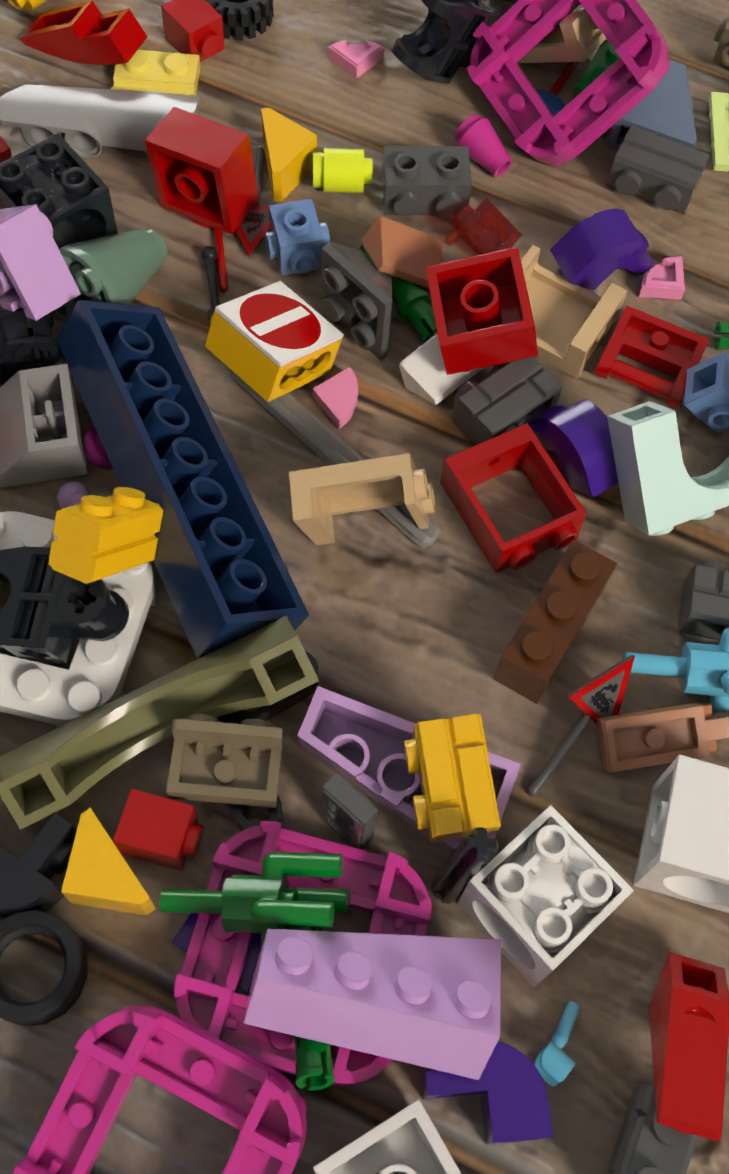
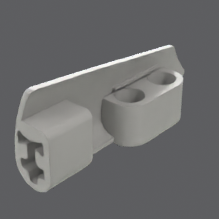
M25 84L0 96V123L6 126L21 127L23 138L30 147L59 133L81 158L98 157L102 152L103 146L146 151L148 156L145 139L171 109L177 107L197 114L202 97L133 90Z

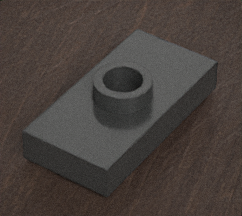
M335 773L323 786L322 820L351 847L363 850L374 837L378 810L364 794L352 787L339 774Z

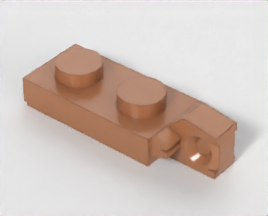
M690 703L596 718L603 769L607 772H618L672 763L679 754L694 759L710 757L709 752L717 750L716 740L729 738V711L713 713L712 704Z

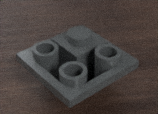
M328 243L322 247L321 308L331 321H338L351 333L359 347L364 350L368 349L381 361L387 356L392 308V278L389 274L378 271L370 257L362 250Z

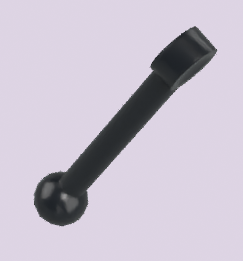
M206 246L201 251V258L206 262L211 303V309L207 312L209 323L215 307L220 305L215 270L218 252L213 246Z

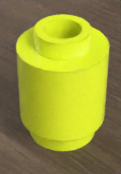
M324 148V153L313 152V188H323V192L363 193L364 184H372L373 160L372 158H364V149Z

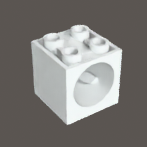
M679 754L654 783L651 790L633 886L729 913V768Z
M550 805L468 882L457 905L489 939H501V953L534 988L566 959L634 890Z

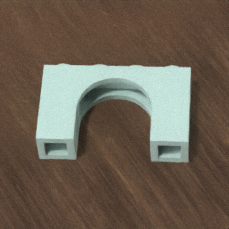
M648 401L607 416L626 523L647 535L658 536L671 532L674 526L689 520L707 519L713 516L716 510L729 506V456L713 471L702 476L690 477L682 459L675 410Z

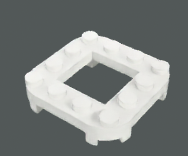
M0 512V550L24 546L51 548L52 541L57 540V537L53 534L55 520L22 512ZM151 562L102 579L107 584L109 590L118 593L127 602L129 607L128 622L123 631L113 639L107 641L80 639L69 670L0 653V712L54 724L58 728L123 696L122 687L150 605L155 606L157 601V586Z

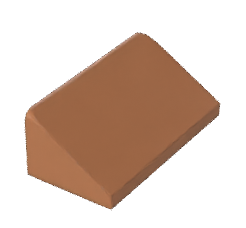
M383 216L377 218L361 239L364 249L378 271L429 288L426 267L443 263L442 245L438 237Z

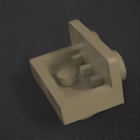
M205 714L189 715L187 719H173L171 731L174 743L166 789L168 798L277 807L283 753V730L281 728L273 727L272 723L261 719H246L241 724L222 723L217 718Z

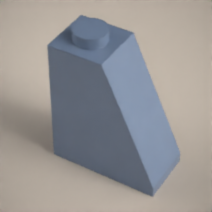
M669 59V70L661 78L653 91L613 125L607 144L608 148L618 151L631 125L694 148L697 137L685 64Z

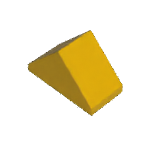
M261 108L262 141L273 203L282 202L313 170V152H317V135L271 108Z
M89 808L81 813L61 890L62 894L72 904L146 916L156 910L150 897L92 809Z

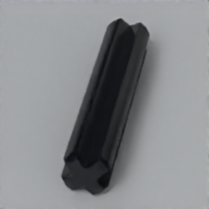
M475 827L468 837H464L432 880L431 891L441 894L442 903L450 904L459 894H462L468 882L497 853L498 841L487 837V828Z

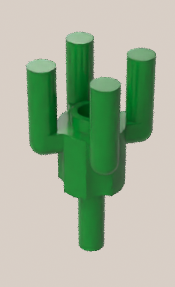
M270 852L263 858L262 876L232 875L231 878L225 879L222 891L163 889L160 894L159 905L162 912L221 914L222 927L225 932L261 933L262 949L267 929H287L288 925L332 927L335 912H349L351 895L349 889L290 887L287 877L341 878L343 873L342 854Z

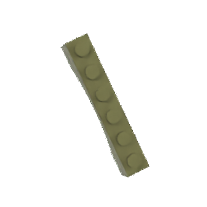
M284 616L1 755L0 775L2 777L0 778V797L21 830L71 805L90 787L115 768L140 752L172 736L173 719H187L189 715L205 714L217 718L249 708L269 706L318 682L319 679L297 633L287 616Z

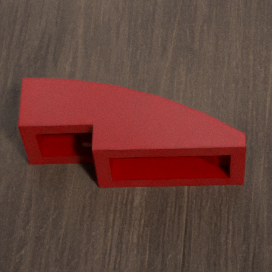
M93 0L40 13L20 39L26 46L65 60L85 64L114 65L128 63L146 40L147 35L129 8L101 14Z

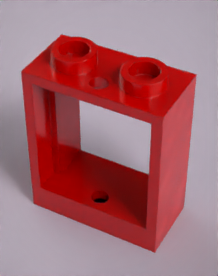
M528 423L444 459L440 484L495 573L512 567L514 570L523 568L530 564L539 553L552 547L554 550L564 549L570 545L573 539L577 540L579 537V531L587 512ZM520 466L554 518V521L505 543L471 488Z

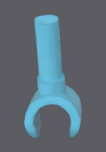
M572 1001L567 1002L555 1033L552 1034L550 1041L538 1053L533 1062L541 1077L552 1087L562 1082L576 1063L561 1050L568 1041L581 1008Z

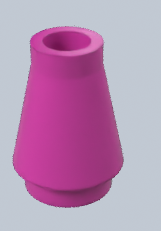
M474 114L463 121L457 128L454 140L458 143L457 146H468L469 158L488 170L495 178L508 170L513 163V158L507 153L488 118L482 119L478 114Z

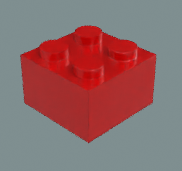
M173 107L145 139L161 207L233 235L259 202L249 134L200 115Z
M518 247L426 267L446 375L538 356L535 323Z

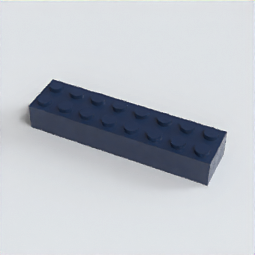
M78 300L56 340L121 487L142 491L145 493L146 500L159 504L163 509L160 532L155 533L158 543L154 562L197 659L284 616H287L292 627L296 630L309 616V613L160 307Z

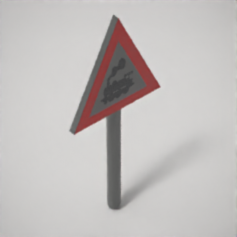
M261 146L256 149L254 168L259 201L265 151ZM259 202L235 231L249 259L264 240L265 232H270L269 206H260Z
M630 655L565 695L583 714L529 787V796L535 797L540 792L591 720L597 725L596 718L619 715L633 666L634 655Z

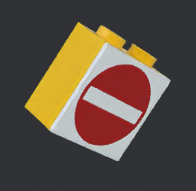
M278 281L216 306L210 319V329L205 347L265 401L270 402L330 373L344 334L283 282Z

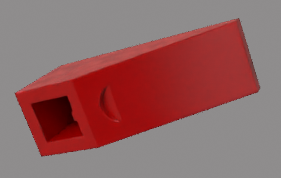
M669 952L649 1005L657 1123L671 1127L683 1134H694L719 1142L723 1128L729 1036V990L725 968Z

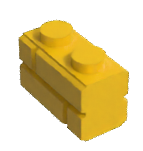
M117 487L114 489L113 495L108 497L96 495L81 497L80 504L56 511L53 534L57 537V540L51 543L48 564L52 567V570L89 584L151 562L155 559L158 543L155 533L160 532L163 509L159 504L146 500L145 493L129 487Z
M481 714L422 721L414 724L413 739L404 741V750L408 773H419L422 795L413 796L417 829H428L430 842L468 837L475 827L487 828V834L496 833L500 829L501 824Z

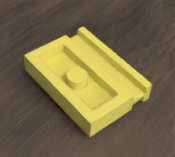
M138 49L128 63L116 64L113 76L114 84L111 89L196 95L201 68L200 56Z

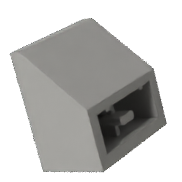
M68 364L18 371L0 387V488L87 475L77 394Z

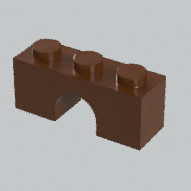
M573 539L502 654L493 679L537 704L559 668L581 626L585 624L605 590L618 563Z

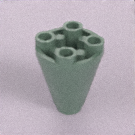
M136 229L59 248L81 294L55 309V313L62 320H67L78 300L131 305L167 258L168 251L163 238L153 229Z

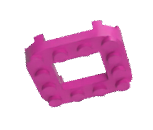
M518 0L490 28L482 22L475 30L473 36L477 40L473 46L470 66L467 67L472 81L480 87L516 139L514 142L537 161L548 164L551 167H558L578 156L652 92L661 78L668 72L670 61L663 35L636 0ZM581 4L620 58L554 116L517 62Z
M260 821V825L246 828L235 834L226 843L222 842L212 861L214 867L207 890L222 891L225 879L231 878L232 875L262 876V861L264 856L270 852L342 854L343 873L341 878L287 876L290 887L349 889L351 895L350 908L373 914L368 933L426 936L431 918V898L428 896L422 879L408 865V860L395 853L389 852L388 856L283 829L281 822ZM199 913L181 973L177 974L175 980L174 997L180 1018L275 1070L296 1075L294 1038L289 1034L243 1024L249 996L236 992L253 933L225 932L222 927L221 914ZM330 1045L334 1072V1083L332 1085L350 1087L372 1081L390 1064L392 1059Z
M127 1006L100 1020L90 1027L78 1040L74 1047L78 1052L25 1159L16 1165L13 1174H89L137 1075L240 1130L239 1139L222 1174H292L306 1139V1103L292 1083L270 1066L162 1009L151 1006Z

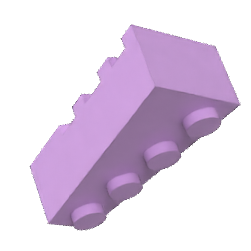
M37 205L0 209V303L2 308L12 312L23 308L26 317L37 321L81 293L53 239L52 225L48 218L39 211Z
M317 686L297 735L300 748L429 839L428 829H417L413 796L422 795L419 773H408L404 750V741L413 739L412 732L415 723ZM488 752L501 822L521 764ZM496 833L487 834L488 838L495 839ZM463 838L433 843L451 855Z
M267 929L253 975L243 1024L479 1080L500 1038L501 939Z

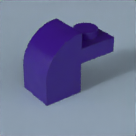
M608 209L585 218L572 227L550 249L567 281L591 290H595L618 267L643 275L655 264L646 250L649 247L647 239L634 227L628 215L622 209Z
M584 399L569 408L563 405L554 406L546 409L540 418L529 423L542 446L557 454L562 476L570 488L593 498L618 483L608 418L594 403Z
M497 1042L479 1080L438 1070H425L421 1074L423 1099L480 1095L486 1144L541 1140L553 1137L549 1102L544 1081L531 1060L518 1049L508 1044Z

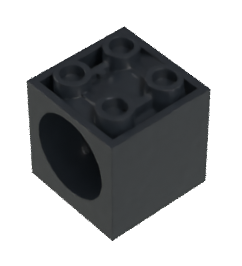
M59 133L0 163V209L36 204L39 211L48 218L52 225L53 239L58 249L66 245L118 234L109 188Z

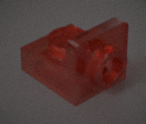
M486 197L474 209L469 204H466L449 223L454 229L444 240L451 246L459 238H462L477 255L512 248L522 234Z

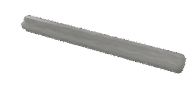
M233 372V379L328 465L364 460L292 394L287 393L267 402ZM405 505L378 508L384 516L420 548H428L439 536L440 527L430 518L429 528L419 529Z

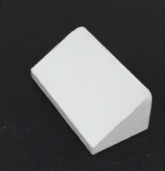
M438 334L404 358L399 364L405 389L434 405H437L483 369L479 368L446 375Z

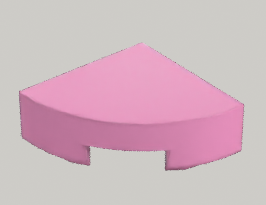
M342 40L328 47V58L357 79L384 58V47L368 40L365 41V44H347V40Z
M682 256L666 257L661 260V263L647 271L642 279L638 297L681 300L685 292Z
M349 367L313 388V399L338 429L349 422L357 405L359 390L357 378L353 370Z

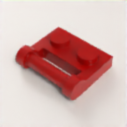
M626 305L599 360L594 375L606 380L610 376L666 399V405L678 409L685 395L687 369L699 364L710 339ZM619 354H622L673 375L677 379L673 383L619 361L617 357Z

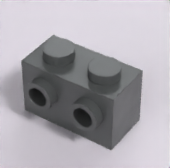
M384 146L382 163L384 215L452 216L468 214L472 189L468 146Z

